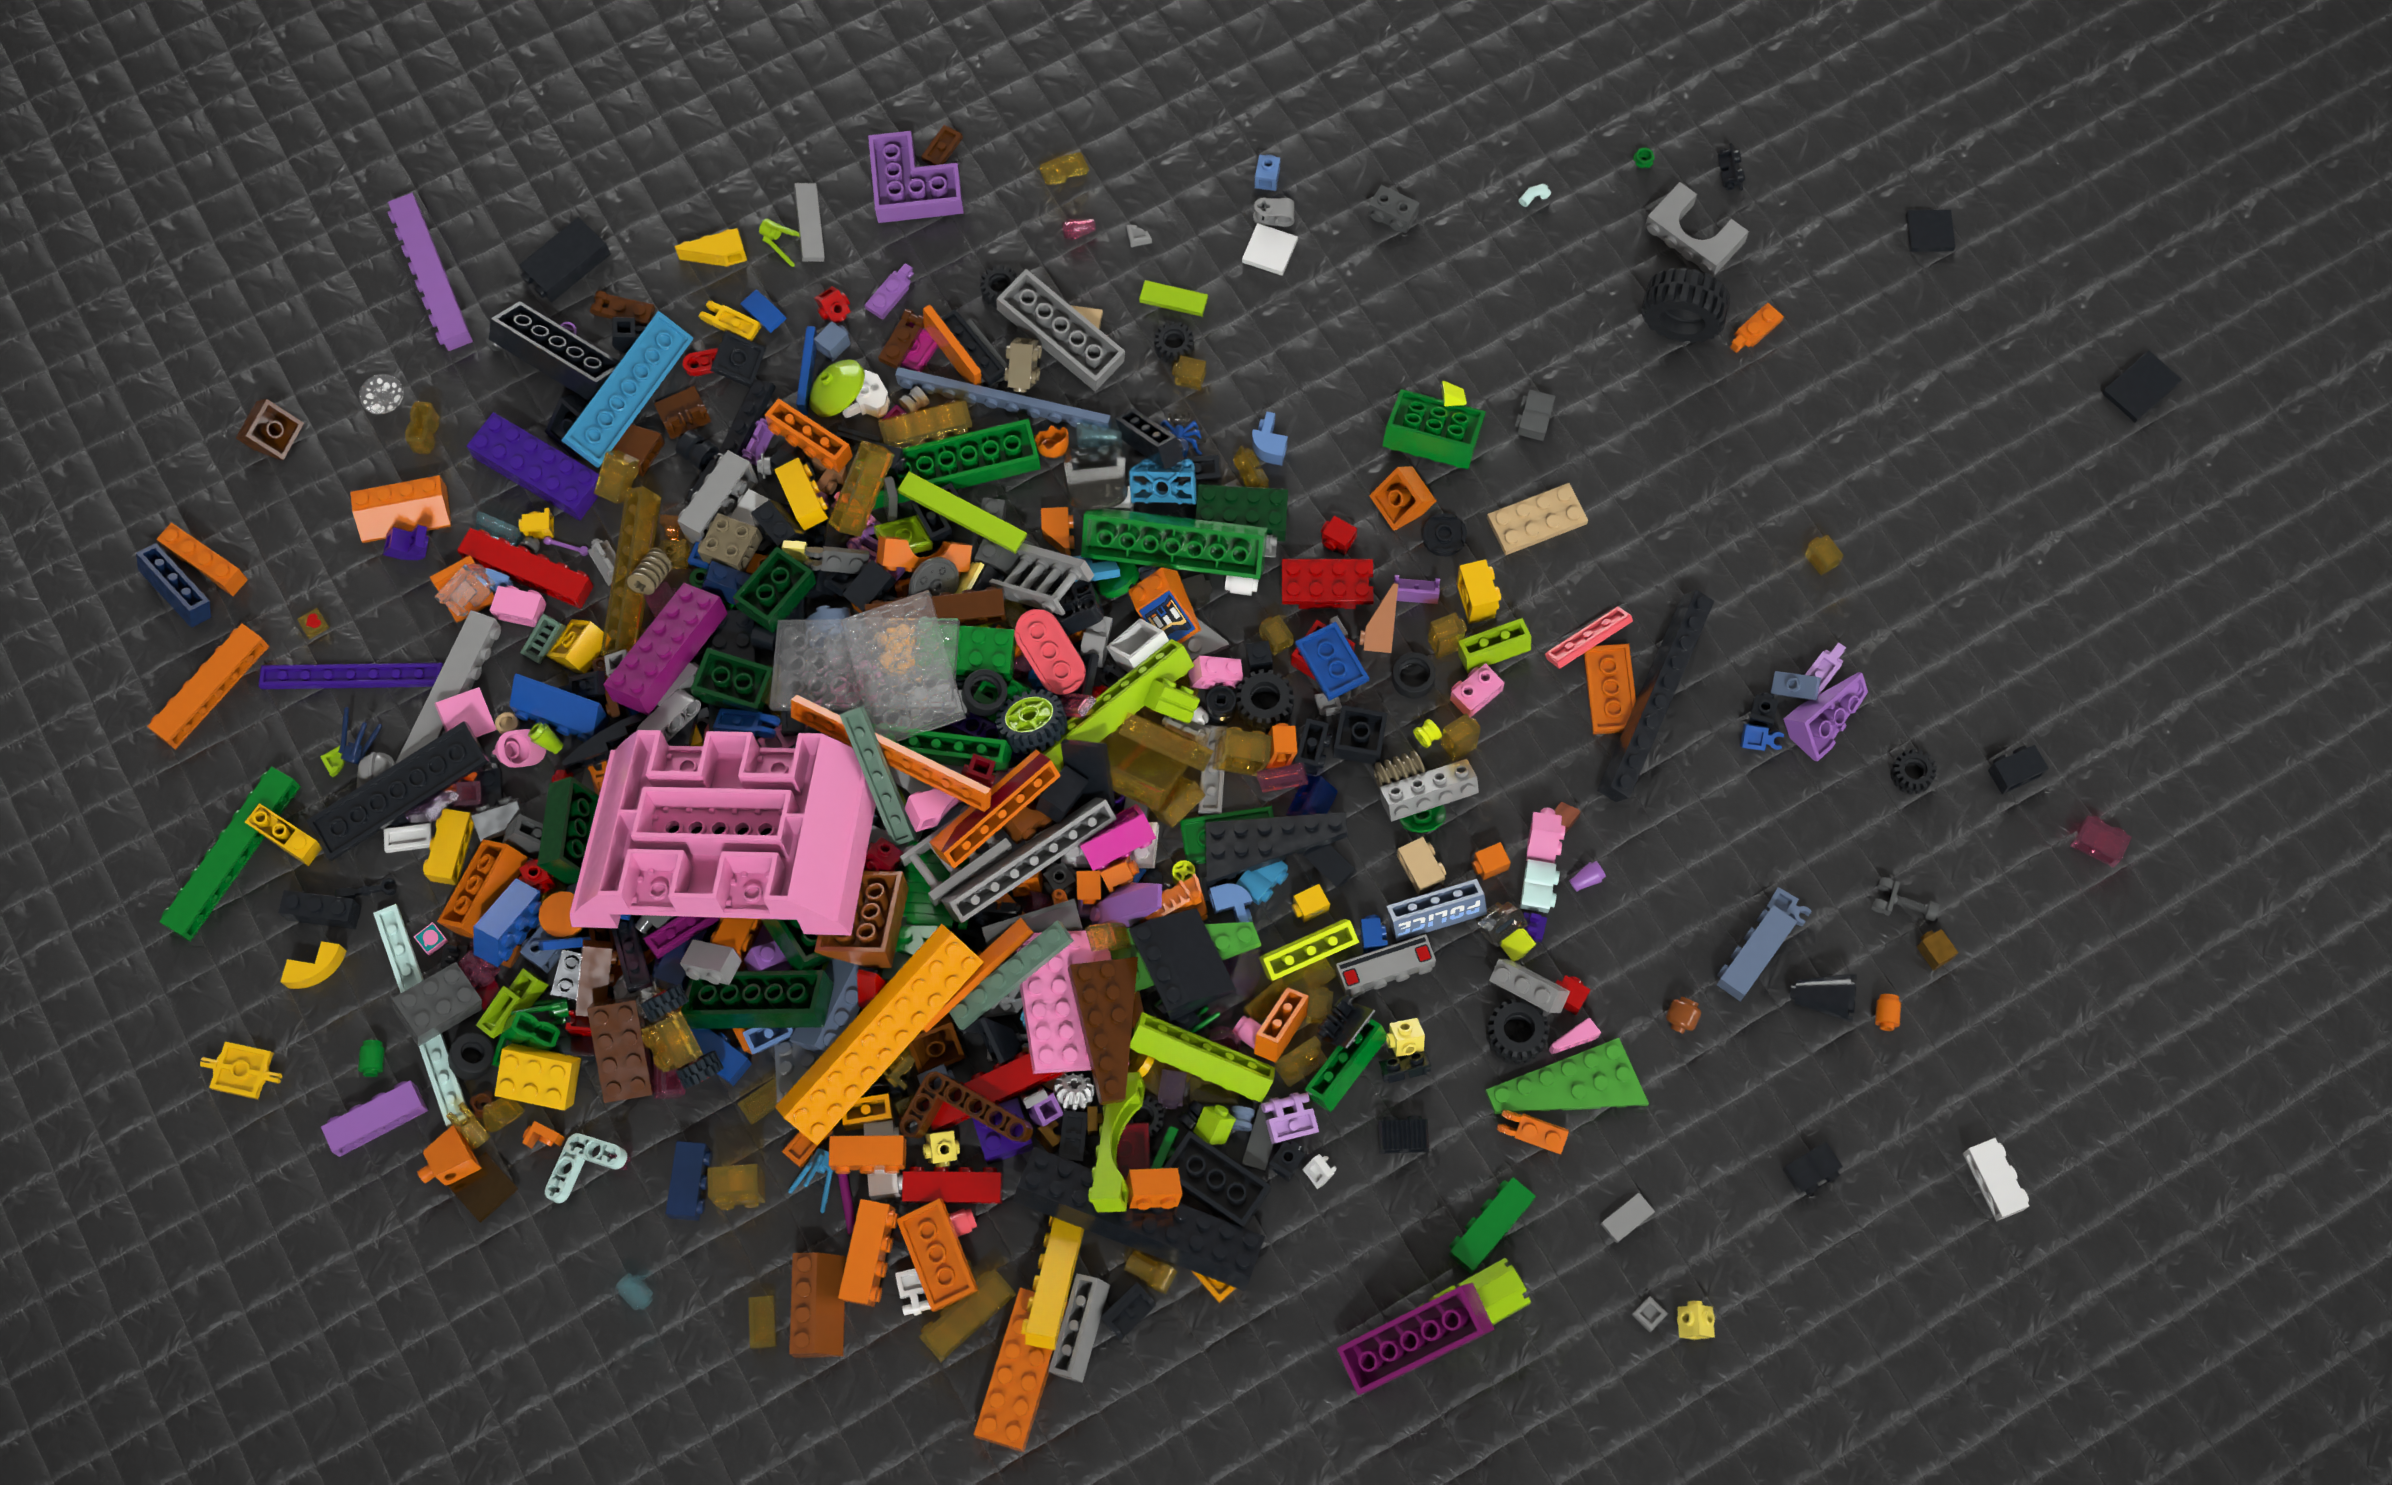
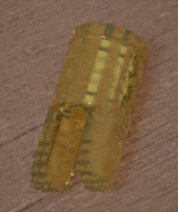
M461 1102L458 1105L459 1110L468 1120L461 1123L452 1112L448 1113L446 1117L457 1131L462 1134L463 1138L470 1144V1147L475 1149L482 1145L490 1137V1134L481 1126L465 1103Z

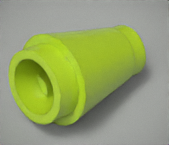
M536 723L528 733L531 742L554 754H557L564 745L546 723Z

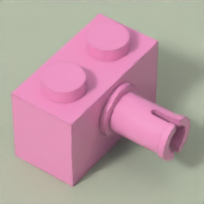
M1543 808L1540 813L1533 812L1527 842L1526 861L1531 859L1555 863L1556 855H1561L1562 842L1559 839L1564 840L1565 826L1561 825L1562 816L1555 815V811L1552 808Z

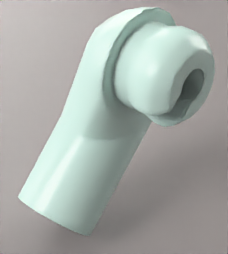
M1546 184L1529 187L1519 199V203L1527 207L1536 196L1540 195L1541 199H1546L1551 195V191Z

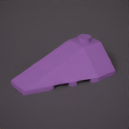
M1858 672L1819 694L1817 701H1806L1784 718L1790 739L1814 761H1819L1833 748L1836 743L1834 738L1839 731H1844L1846 728L1845 721L1850 713L1856 712L1867 695L1868 689L1863 674Z
M1131 882L1122 887L1119 885L1114 892L1108 893L1092 907L1090 912L1092 930L1128 928L1162 907V884Z

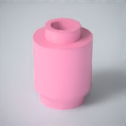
M1243 1016L1234 1027L1233 1032L1237 1034L1236 1037L1255 1049L1256 1033L1262 1025L1251 1017Z

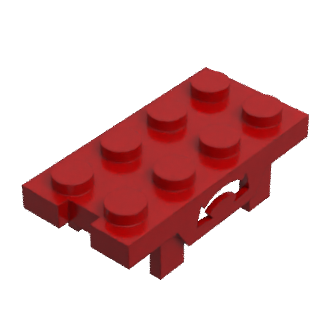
M1282 559V604H1299V609H1355L1356 605H1373V586H1369V577H1373V559Z

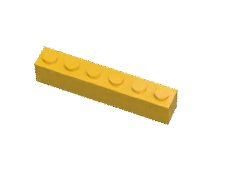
M1050 1216L1049 1226L1052 1229L1050 1233L1046 1232L1043 1247H1046L1045 1254L1041 1253L1038 1268L1041 1269L1040 1276L1035 1275L1033 1290H1036L1034 1297L1029 1298L1027 1312H1030L1029 1319H1024L1022 1334H1025V1345L1055 1350L1084 1229Z

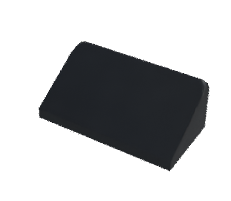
M559 1036L555 1047L549 1050L551 1052L580 1057L581 1061H596L592 1037Z

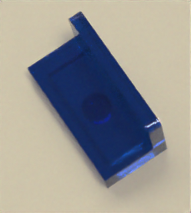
M1306 775L1286 815L1327 814L1338 791L1321 776Z

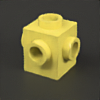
M1417 1018L1389 1024V1034H1386V1041L1388 1047L1393 1049L1396 1057L1424 1051L1425 1034Z
M947 1130L925 1134L926 1144H923L924 1158L928 1159V1163H936V1167L951 1166L950 1161L957 1160V1154L960 1153L959 1142L955 1140L954 1131Z
M1688 1301L1687 1306L1677 1307V1323L1680 1338L1698 1340L1715 1337L1713 1307L1703 1305L1702 1301Z

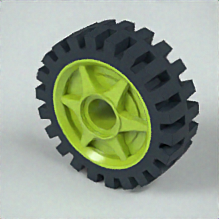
M1031 690L1030 694H1027L1025 691L1022 692L1021 697L1018 695L1013 696L1014 701L1008 699L1005 702L1006 706L1002 705L1000 712H997L996 725L1001 740H1007L1014 752L1019 753L1022 751L1023 754H1028L1029 750L1033 752L1038 748L1044 751L1046 750V745L1052 747L1055 745L1054 740L1059 741L1061 735L1065 734V728L1068 725L1061 701L1049 691L1046 694L1045 690H1040L1038 694L1036 690Z

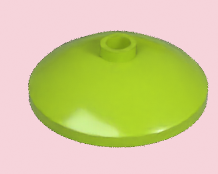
M847 359L837 361L824 369L816 378L810 391L809 404L812 411L818 416L830 417L846 409L856 399L862 389L865 378L863 367L857 361Z

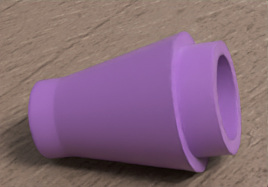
M1595 861L1593 863L1589 862L1569 881L1577 892L1601 883L1606 875L1599 863Z

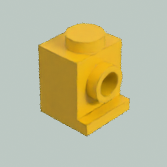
M544 508V513L533 511L529 514H522V519H519L518 524L520 532H523L525 537L533 536V538L544 539L546 536L554 538V517L549 508Z

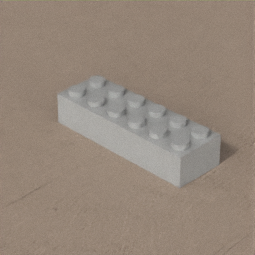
M1027 269L997 298V310L1031 339H1039V345H1042L1043 349L1095 392L1124 362L1125 350Z

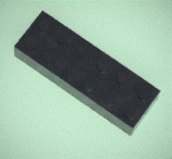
M521 301L491 318L490 341L589 401L592 400L620 362Z

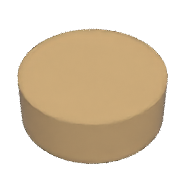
M504 712L496 718L495 727L502 735L508 731L519 730L520 722L513 713Z

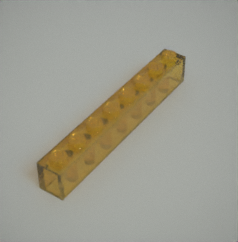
M644 486L626 490L601 657L624 649L629 652L640 639L646 594L636 593L628 587L627 579L648 552L654 548L661 496Z

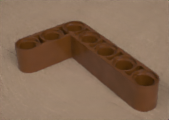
M936 1071L930 1072L925 1076L899 1124L900 1131L904 1136L915 1139L921 1138L927 1133L945 1101L1010 1140L1020 1143L1026 1142L1033 1134V1128L1026 1120L948 1075ZM940 1077L942 1084L936 1090L934 1088V1081ZM960 1089L962 1097L960 1100L955 1101L954 1093ZM928 1099L930 1106L926 1111H923L922 1103ZM981 1101L982 1109L980 1112L975 1113L974 1105L976 1102ZM1001 1112L1003 1120L999 1125H996L994 1118L996 1114ZM913 1121H916L918 1127L917 1130L912 1133L910 1131V1125ZM1021 1124L1023 1126V1133L1017 1137L1015 1135V1128Z

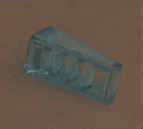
M1077 423L1078 447L1122 446L1121 431Z

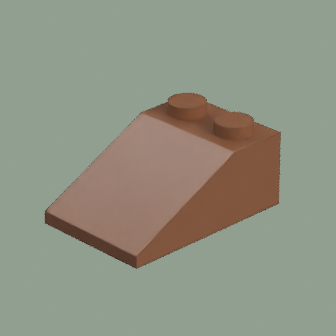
M1398 583L1391 585L1367 623L1365 631L1361 630L1359 645H1364L1365 651L1391 653Z

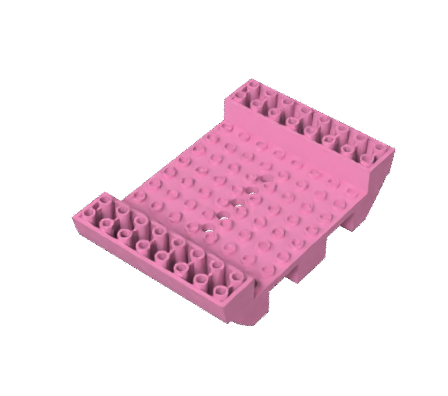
M637 730L625 739L616 750L610 751L570 910L571 926L618 928L621 915L797 920L804 934L851 935L876 807L854 749L822 733H798L795 748H759L753 732L706 731L704 744L701 747L669 746L661 730ZM673 826H679L678 831L675 833H668L669 829ZM696 827H703L699 833H691ZM718 828H726L723 833L714 834ZM742 828H749L747 833L743 835L737 834ZM766 828L772 829L770 834L761 835V832Z

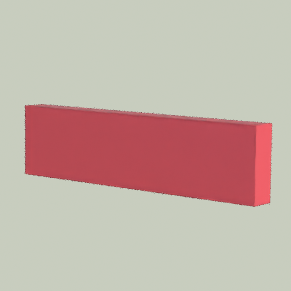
M1617 606L1546 652L1545 656L1549 662L1560 669L1633 622L1632 616Z

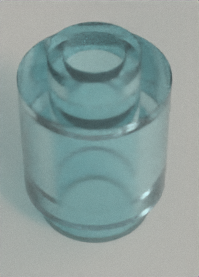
M630 1273L625 1275L616 1285V1289L619 1291L618 1294L634 1310L640 1308L644 1310L653 1300L651 1298L653 1291L637 1276H633Z

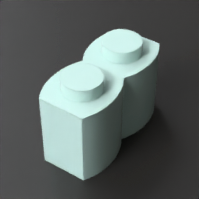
M1528 859L1524 874L1520 909L1548 913L1550 907L1554 908L1556 893H1552L1553 885H1558L1560 871H1556V864Z

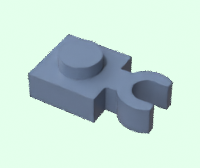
M1779 887L1765 908L1769 911L1773 905L1798 921L1796 924L1799 926H1803L1806 922L1799 917V914L1803 913L1809 916L1812 912L1808 907L1797 906L1796 904L1799 899Z

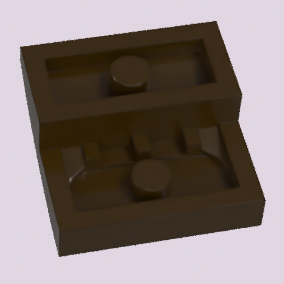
M486 1152L477 1159L481 1166L480 1170L448 1185L480 1223L518 1190L511 1179Z

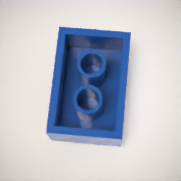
M515 879L473 926L474 955L496 967H499L504 960L507 961L511 957L513 949L518 944L521 945L530 929L536 928L540 922L538 918L541 906L540 891Z

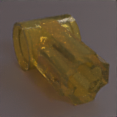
M1135 1250L1130 1255L1124 1268L1125 1271L1146 1281L1147 1285L1163 1294L1167 1293L1177 1274V1271L1161 1261L1156 1262Z

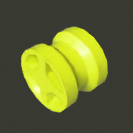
M1430 719L1424 721L1422 727H1416L1413 730L1416 739L1425 748L1430 747L1432 741L1442 738L1439 728Z
M1186 860L1177 862L1172 869L1175 884L1181 880L1183 882L1193 877V874L1196 875L1194 865Z

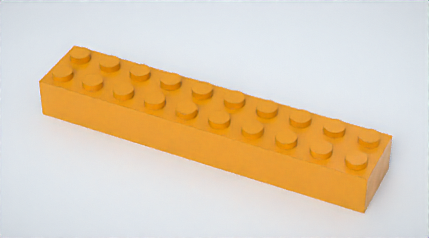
M941 924L778 1102L775 1108L783 1118L818 1145L982 965L983 961L949 929Z

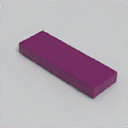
M678 916L646 936L644 941L656 958L659 959L719 921V918Z

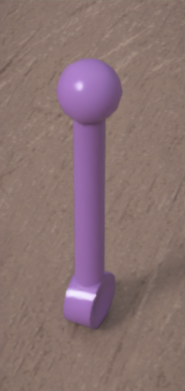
M546 536L543 540L546 545L553 544L578 551L582 556L588 555V548L586 546L576 547L552 540L549 536Z

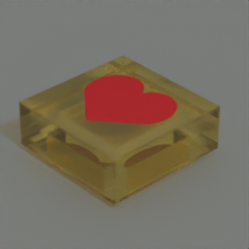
M318 608L297 619L309 639L330 628Z

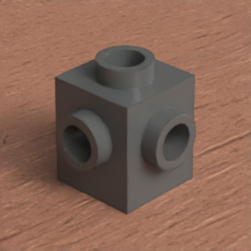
M1064 862L1059 865L1055 863L1046 869V873L1043 874L1045 882L1042 884L1049 895H1052L1056 889H1062L1065 891L1066 896L1069 897L1077 889V874L1071 866L1067 868Z

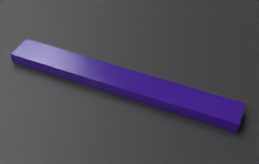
M444 664L261 665L259 688L433 687Z

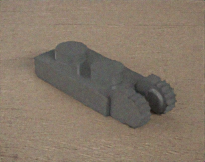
M823 546V548L807 547L805 548V555L814 558L822 557V559H807L803 562V565L814 571L821 569V571L859 574L860 568L869 561V551Z

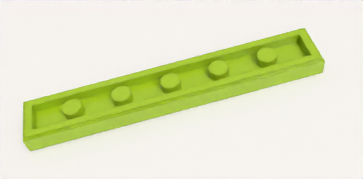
M911 472L907 473L897 489L901 495L1015 554L1027 537V533Z

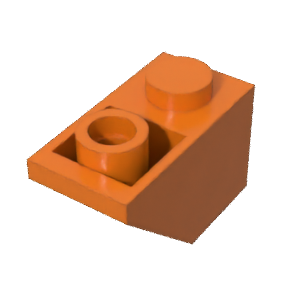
M1068 507L1041 508L1043 538L1060 553L1071 556V549H1075L1074 535L1070 536V529L1074 528L1073 515H1069Z

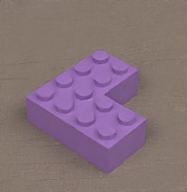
M911 131L868 135L874 203L878 223L964 214L958 163L916 167Z

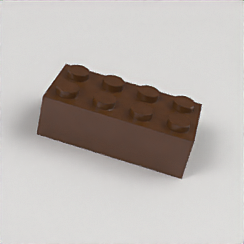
M640 995L591 1003L587 1008L604 1103L650 1096L656 1091L643 1011L640 1005Z

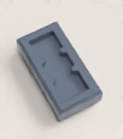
M1775 671L1771 694L1817 701L1821 678Z

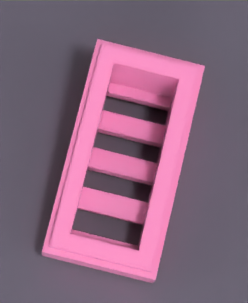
M1587 1018L1553 1042L1549 1051L1551 1054L1590 1042L1598 1038L1601 1032L1591 1018Z

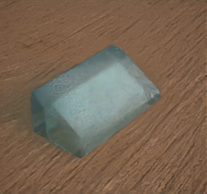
M478 511L476 515L477 531L482 529L487 531L491 537L496 539L499 537L504 538L515 547L519 545L523 537L517 527Z

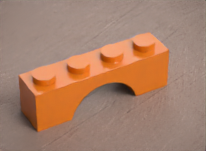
M172 522L156 539L166 551L182 562L186 561L232 596L248 580L239 568Z
M879 536L876 563L882 565L885 570L896 571L897 567H905V571L914 572L924 561L933 557H943L956 566L958 574L961 576V572H968L970 570L972 545L962 542L943 541L940 548L934 554L927 557H917L911 551L908 540L901 537Z

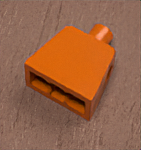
M453 1125L424 1150L423 1154L428 1165L417 1171L425 1184L436 1177L444 1185H450L480 1170L481 1166L465 1136Z

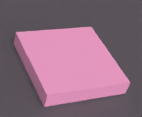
M479 687L434 703L446 732L463 721L468 723L476 738L497 730Z

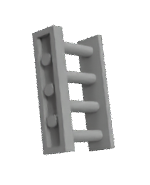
M1022 543L1018 550L1021 561L1006 580L1002 582L991 579L989 583L992 587L1002 588L1005 599L1063 616L1065 611L1059 603L1061 598L1076 580L1080 579L1090 582L1094 574L1083 559ZM1028 566L1035 567L1020 587L1013 585ZM1043 571H1051L1036 591L1030 590V587ZM1060 575L1067 576L1052 596L1045 594Z
M968 804L965 807H963L958 816H960L971 805ZM958 816L917 845L908 846L903 850L904 854L900 856L904 867L912 862L931 887L928 893L929 899L936 907L942 903L941 899L1012 853V845L1007 838L1000 841L996 840L992 835L986 841L989 845V850L982 855L974 851L968 856L970 864L963 869L961 867L953 869L939 858L950 872V878L943 883L942 881L938 882L919 856L930 848L937 855L929 842Z

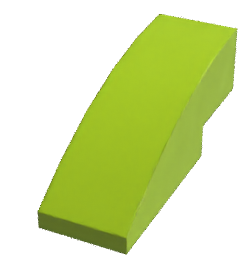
M523 968L509 988L506 986L502 987L476 1026L491 1038L497 1037L502 1033L507 1019L512 1016L511 1012L530 1008L542 995L548 984L534 973Z

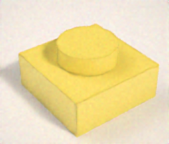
M783 541L782 550L802 564L805 560H809V556L804 554L805 548H807L806 542Z

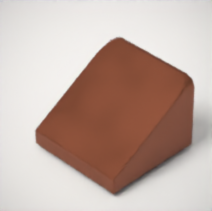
M1563 802L1554 810L1555 815L1562 816L1561 825L1565 826V833L1569 831L1581 814L1580 810Z

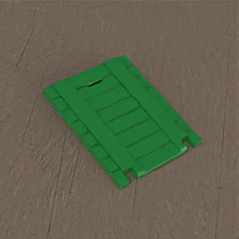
M931 848L919 856L938 882L942 881L943 883L950 878V872ZM967 857L957 867L963 869L970 864V859ZM912 862L906 865L904 877L909 887L903 916H907L906 924L919 926H940L943 924L946 928L952 929L954 922L957 921L951 918L943 903L936 907L932 904L928 895L931 887ZM969 919L959 923L958 928L967 930Z

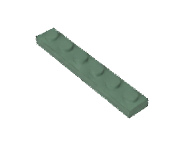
M864 705L841 713V720L891 842L897 846L916 839V833L904 809L905 806Z
M1057 920L978 984L975 989L949 1012L959 1029L965 1030L1074 941L1061 921Z

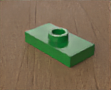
M1172 1126L1168 1128L1151 1169L1164 1168L1167 1161L1176 1151L1173 1147L1179 1135L1177 1128Z

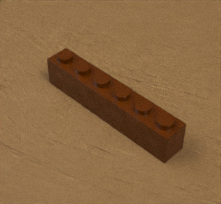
M987 587L983 591L968 589L957 594L943 592L939 596L932 597L929 595H919L915 599L896 598L890 602L875 600L871 604H865L866 626L870 638L888 636V629L915 628L917 632H921L922 623L975 626L1007 622L1005 596L1003 589H998V587Z

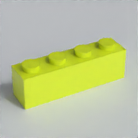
M1343 919L1259 956V960L1267 979L1274 981L1357 944L1359 940L1351 921Z

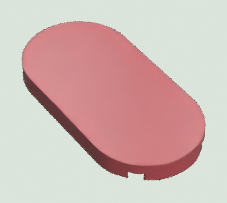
M1039 609L1029 610L1022 614L1016 623L1015 640L1042 685L1048 691L1059 695H1067L1076 691L1085 679V665L1057 618L1050 612Z

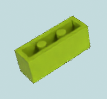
M1523 618L1458 641V654L1467 673L1477 666L1481 668L1485 663L1489 666L1531 651V634Z

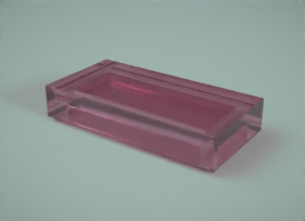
M1302 763L1257 771V779L1263 793L1308 784V778Z

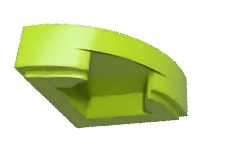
M340 746L320 756L332 778L342 770L345 761L340 759L342 754L338 753Z

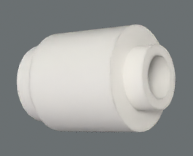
M1227 575L1225 590H1229L1230 593L1252 596V592H1257L1259 579Z

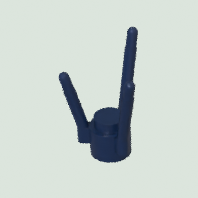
M345 707L341 745L338 753L342 754L340 759L359 765L360 760L365 757L366 752L382 728V724L377 725L362 749L360 742L367 723L363 722L355 743L349 742L348 746H346L349 708Z

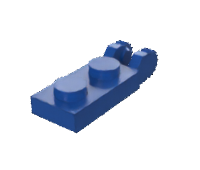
M720 708L713 725V730L717 732H753L755 737L760 736L766 739H773L776 731L773 728L762 726V723L767 726L777 727L781 721L775 715L763 714L762 712Z

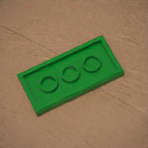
M1272 806L1180 819L1186 861L1191 862L1193 865L1206 863L1205 822L1273 818Z

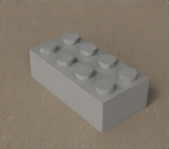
M729 450L718 459L715 469L705 477L704 484L700 490L693 494L688 507L679 514L678 523L687 541L693 544L695 542L700 543L708 532L710 522L716 518L718 513L724 516H728L731 512L733 513L740 496L745 495L748 489L753 491L758 484V479L748 460Z

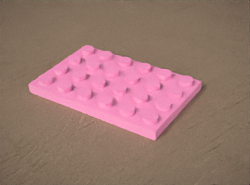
M1107 930L1068 931L1074 941L1019 985L1033 1074L1091 1070L1068 967L1071 964L1112 960ZM1042 932L1034 933L1014 953H1018Z

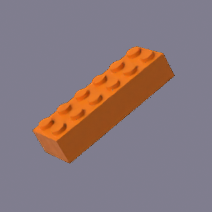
M1024 1288L1019 1289L974 1432V1436L978 1439L1020 1452L1025 1451L1054 1354V1350L1025 1345V1334H1022L1024 1319H1029L1030 1312H1027L1030 1297L1035 1296V1292ZM1068 1302L1066 1303L1064 1315H1065V1312H1066V1308H1067Z

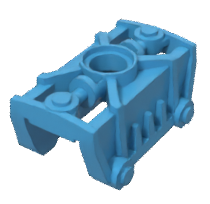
M1145 458L1129 471L1132 503H1197L1195 466L1190 459H1184L1174 467L1165 470L1149 458ZM1134 476H1145L1149 481L1146 484H1142L1140 481L1134 480ZM1177 477H1191V481L1186 482L1184 485H1179V482H1172ZM1157 483H1166L1168 491H1159Z

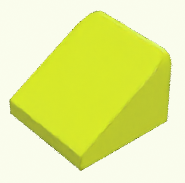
M1442 381L1444 406L1466 405L1464 389Z
M1522 925L1500 942L1502 949L1514 962L1523 958L1536 945Z

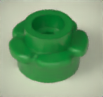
M1648 148L1639 149L1633 156V160L1639 168L1651 167L1655 159L1653 152Z

